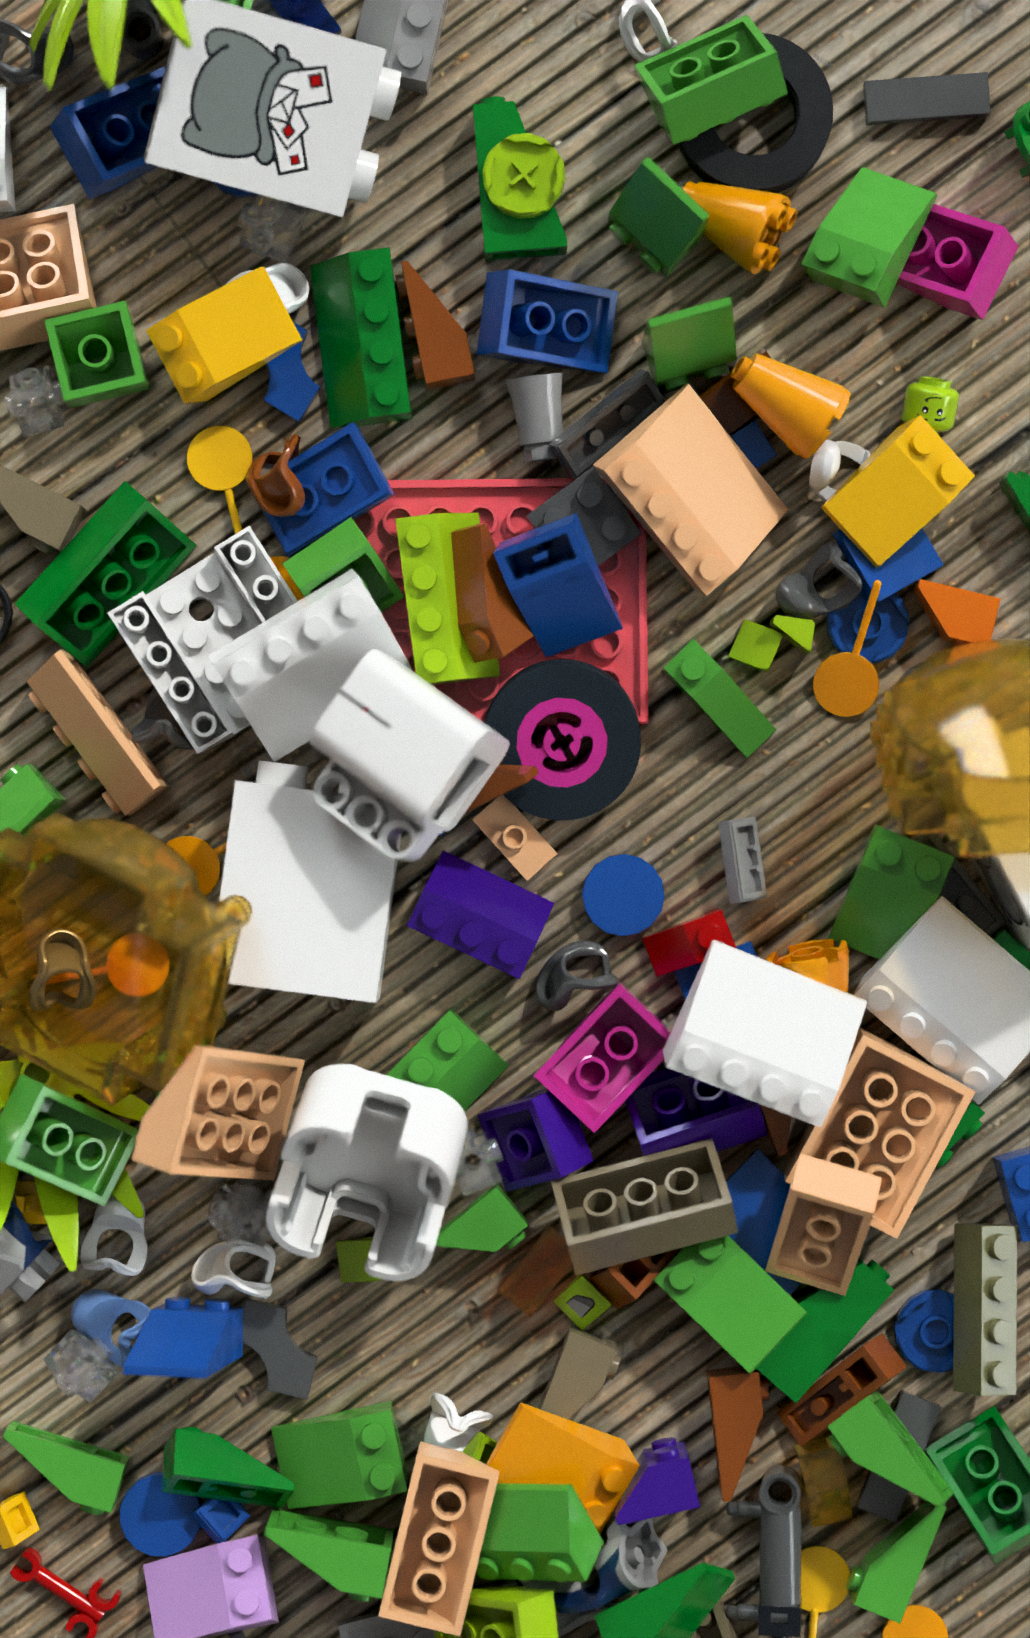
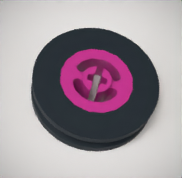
M554 659L542 661L524 668L512 676L500 688L486 715L485 724L509 741V748L499 765H535L539 772L529 782L503 794L515 806L534 816L550 820H574L601 811L622 794L638 766L641 752V732L632 701L614 678L591 664L569 659ZM556 712L572 713L580 718L578 722H572L564 718L557 719V727L563 736L572 735L569 737V747L574 756L577 755L580 749L582 737L590 736L592 738V745L587 755L578 763L567 767L552 766L544 761L546 757L556 761H567V753L560 743L553 745L555 733L550 723L544 730L543 741L540 743L532 741V733L537 723L547 715Z

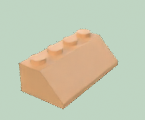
M60 649L27 681L33 690L28 694L29 698L42 714L49 711L57 722V725L53 727L54 732L67 748L73 744L82 758L77 761L79 766L91 781L97 777L105 787L106 791L102 793V797L114 813L117 814L122 811L125 816H131L170 787L141 746L132 741L130 731L73 655Z
M420 1441L378 1617L456 1636L461 1635L500 1471L461 1451Z

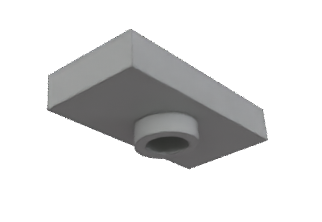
M756 817L718 822L730 904L767 898Z

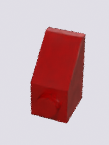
M715 909L642 938L656 976L703 962L712 940L736 948L722 909Z

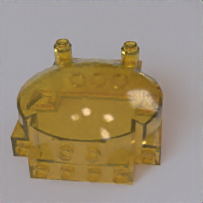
M1030 639L985 640L951 647L928 656L926 661L908 669L899 678L893 691L885 692L884 704H878L877 721H871L870 723L871 744L876 746L878 770L882 769V787L884 794L888 793L890 818H897L901 835L947 832L948 839L956 841L960 857L1030 853Z
M57 812L45 820L34 824L27 836L9 827L1 831L0 1045L111 1106L116 1105L137 1089L138 1082L161 1093L196 1045L213 1047L216 1032L226 1022L227 1012L223 1003L241 928L248 924L251 919L252 906L250 902L243 896L229 895L214 905L199 890L195 871L176 851L151 833L122 821L106 818H88L74 821ZM59 928L72 931L84 941L88 951L91 970L96 981V996L93 1004L86 1009H72L57 1002L51 1008L44 1011H35L30 1007L29 995L32 983L38 974V943L41 937L48 931ZM73 972L55 974L45 985V996L51 991H62L69 996L77 998L81 986L79 975Z

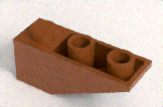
M402 261L403 274L395 275L400 300H409L411 314L404 316L408 340L417 339L419 355L412 356L416 380L425 379L427 390L475 381L466 332L410 263Z

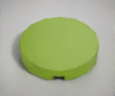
M530 133L512 134L504 138L487 154L482 169L484 190L491 204L503 214L518 219L535 218L549 211L560 199L565 184L564 162L560 154L545 138Z

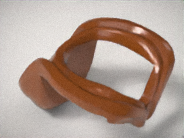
M297 433L285 441L283 453L269 452L257 457L251 463L246 474L247 484L257 503L265 512L273 516H294L302 509L305 502L303 487L287 465L288 461L300 455L299 445L301 437ZM264 463L275 464L267 474L260 477Z

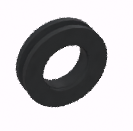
M762 33L777 51L788 91L787 95L794 107L795 124L790 137L781 147L768 154L749 156L733 151L720 140L713 127L699 133L692 140L679 142L678 146L687 164L704 182L779 193L802 180L820 158L832 128L833 100L823 71L805 50L785 38Z

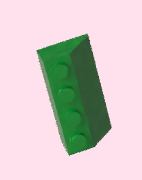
M390 248L348 252L311 265L310 273L330 429H341L352 422L358 426L412 420Z
M124 481L14 604L38 628L88 667L119 633L108 612L142 591L146 595L161 586L197 545L140 493Z

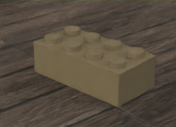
M712 1138L551 1180L575 1276L738 1233L733 1203Z

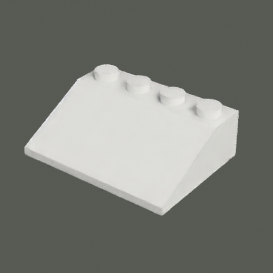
M350 569L209 655L216 671L274 762L309 741L317 722L338 693H341L361 709L365 707L341 688L358 663L370 651L378 650L398 660L414 672L361 578L353 569Z
M943 896L864 974L854 993V996L866 1000V1008L935 1068L974 1090L975 1094L972 1099L977 1104L984 1101L1030 1052V971Z
M712 940L662 1050L666 1067L821 1128L839 1091L867 1002L864 999Z

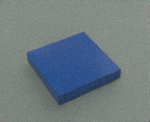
M923 528L877 568L873 566L841 529L832 534L848 563L862 580V587L868 597L874 581H881L882 585L876 604L944 565Z

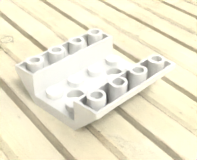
M248 526L215 546L214 553L150 593L145 595L142 591L108 612V615L198 755L251 726L213 666L209 655L298 601L253 530ZM204 599L212 604L214 611L208 620L197 621L191 617L189 608L194 601Z

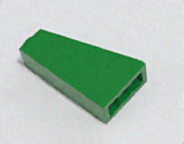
M499 96L481 99V104H473V120L485 261L567 255V237L555 206L535 218L518 219L503 214L491 204L483 184L482 169L487 154L504 138L512 134H523L526 131L514 101L505 102V98Z
M858 1258L846 1296L812 1286L793 1298L808 1314L756 1369L797 1403L892 1294L894 1289L886 1282L891 1275L873 1259L866 1264Z

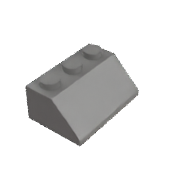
M364 0L355 40L387 50L383 67L401 72L399 89L428 95L449 0Z

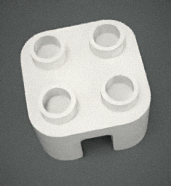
M335 1064L318 1069L306 1082L283 1147L281 1160L284 1161L266 1214V1224L271 1236L289 1252L306 1258H317L321 1253L332 1217L336 1215L346 1216L367 1222L375 1228L365 1264V1271L368 1275L388 1281H404L417 1277L430 1264L444 1211L451 1195L468 1130V1121L464 1110L453 1098L439 1089L420 1086L368 1071L356 1065Z

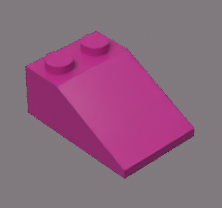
M933 204L896 284L948 309L983 320L1019 246L1004 226Z
M619 981L617 986L612 988L539 1068L534 1077L595 1133L664 1060L662 1050L672 1030Z

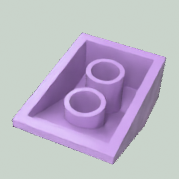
M259 1535L217 1543L143 1564L154 1638H210L279 1623L266 1542Z

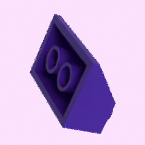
M443 850L407 926L520 979L553 908L554 902Z
M670 1068L652 1072L625 1100L643 1156L711 1138L713 1139L716 1151L719 1152L768 1135L759 1103Z

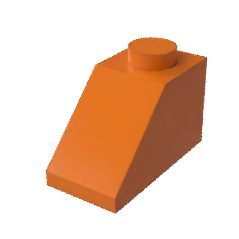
M919 579L914 583L912 591L942 640L953 642V650L976 654L977 648L983 650L990 646L1001 598Z

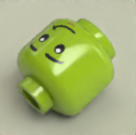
M919 376V381L911 383L906 389L901 415L902 421L905 423L921 415L937 434L938 431H949L954 426L959 402L958 391L951 388L952 381L936 377Z

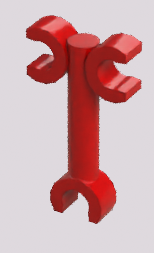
M27 1547L22 1556L32 1563V1569L25 1571L15 1565L10 1572L12 1577L20 1582L34 1580L78 1611L72 1614L68 1620L65 1630L70 1632L76 1623L84 1622L89 1627V1632L85 1638H94L98 1632V1622L106 1611L113 1609L117 1605L122 1592L117 1590L112 1598L108 1600L102 1599L98 1594V1590L104 1580L98 1578L91 1586L89 1595L86 1596L42 1566V1558L39 1552Z

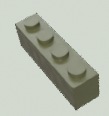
M954 1223L953 1391L979 1396L1016 1395L1017 1226Z

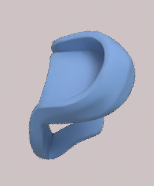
M92 1289L82 1293L75 1300L72 1307L71 1320L79 1333L101 1345L107 1357L114 1364L123 1368L132 1349L131 1341L138 1337L151 1309L140 1301L124 1299L103 1289ZM131 1313L139 1323L121 1333L117 1342L119 1348H117L111 1337L113 1326L122 1314Z

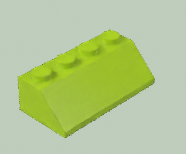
M435 513L395 519L416 674L432 686L500 677L498 658L474 663L458 626L451 533L456 529L480 524L479 513Z

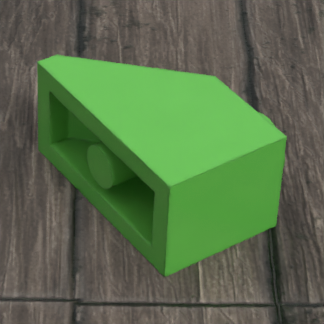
M496 1182L440 1228L436 1245L439 1247L497 1252L505 1246L507 1250H510L526 1237L527 1234L523 1229L528 1226V1220Z

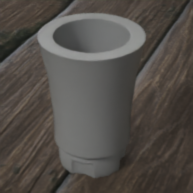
M563 373L533 375L505 381L513 404L520 446H524L525 462L556 459L548 444L564 432L561 398Z

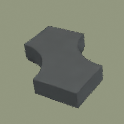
M247 1298L243 1310V1343L253 1348L262 1358L268 1373L267 1390L308 1399L318 1357L303 1350L293 1340L287 1326V1307Z

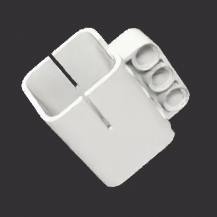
M372 650L362 658L341 688L369 710L365 712L341 693H338L310 735L309 743L331 759L317 778L313 794L321 807L384 854L401 861L413 862L420 859L426 853L439 833L451 831L460 821L504 758L509 748V741L398 660L378 650ZM342 782L345 787V794L339 802L334 803L332 790L338 783ZM375 806L378 812L377 820L372 826L367 827L364 823V815L370 807ZM407 830L411 841L409 847L400 852L396 845L397 838L403 831Z

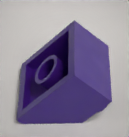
M548 1089L534 1092L477 1115L506 1192L562 1178L594 1161L577 1116Z
M674 1437L662 1438L651 1443L652 1448L642 1451L637 1459L640 1466L615 1508L617 1525L700 1507L684 1440L676 1442Z

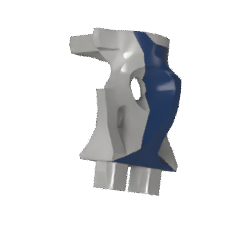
M11 1201L5 1222L0 1231V1295L9 1287L21 1300L26 1302L58 1268L60 1263L44 1249L52 1241L50 1235L30 1231L22 1212L13 1201Z
M653 1518L617 1525L615 1519L607 1529L608 1541L603 1544L593 1566L599 1576L596 1583L591 1584L587 1581L558 1582L504 1579L501 1586H526L553 1590L558 1637L582 1624L595 1620L594 1615L614 1606L611 1600L627 1594L641 1593L657 1585L658 1568L668 1550L664 1542L655 1533L652 1522Z

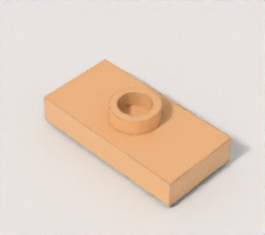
M504 795L497 797L472 819L527 881L558 854Z

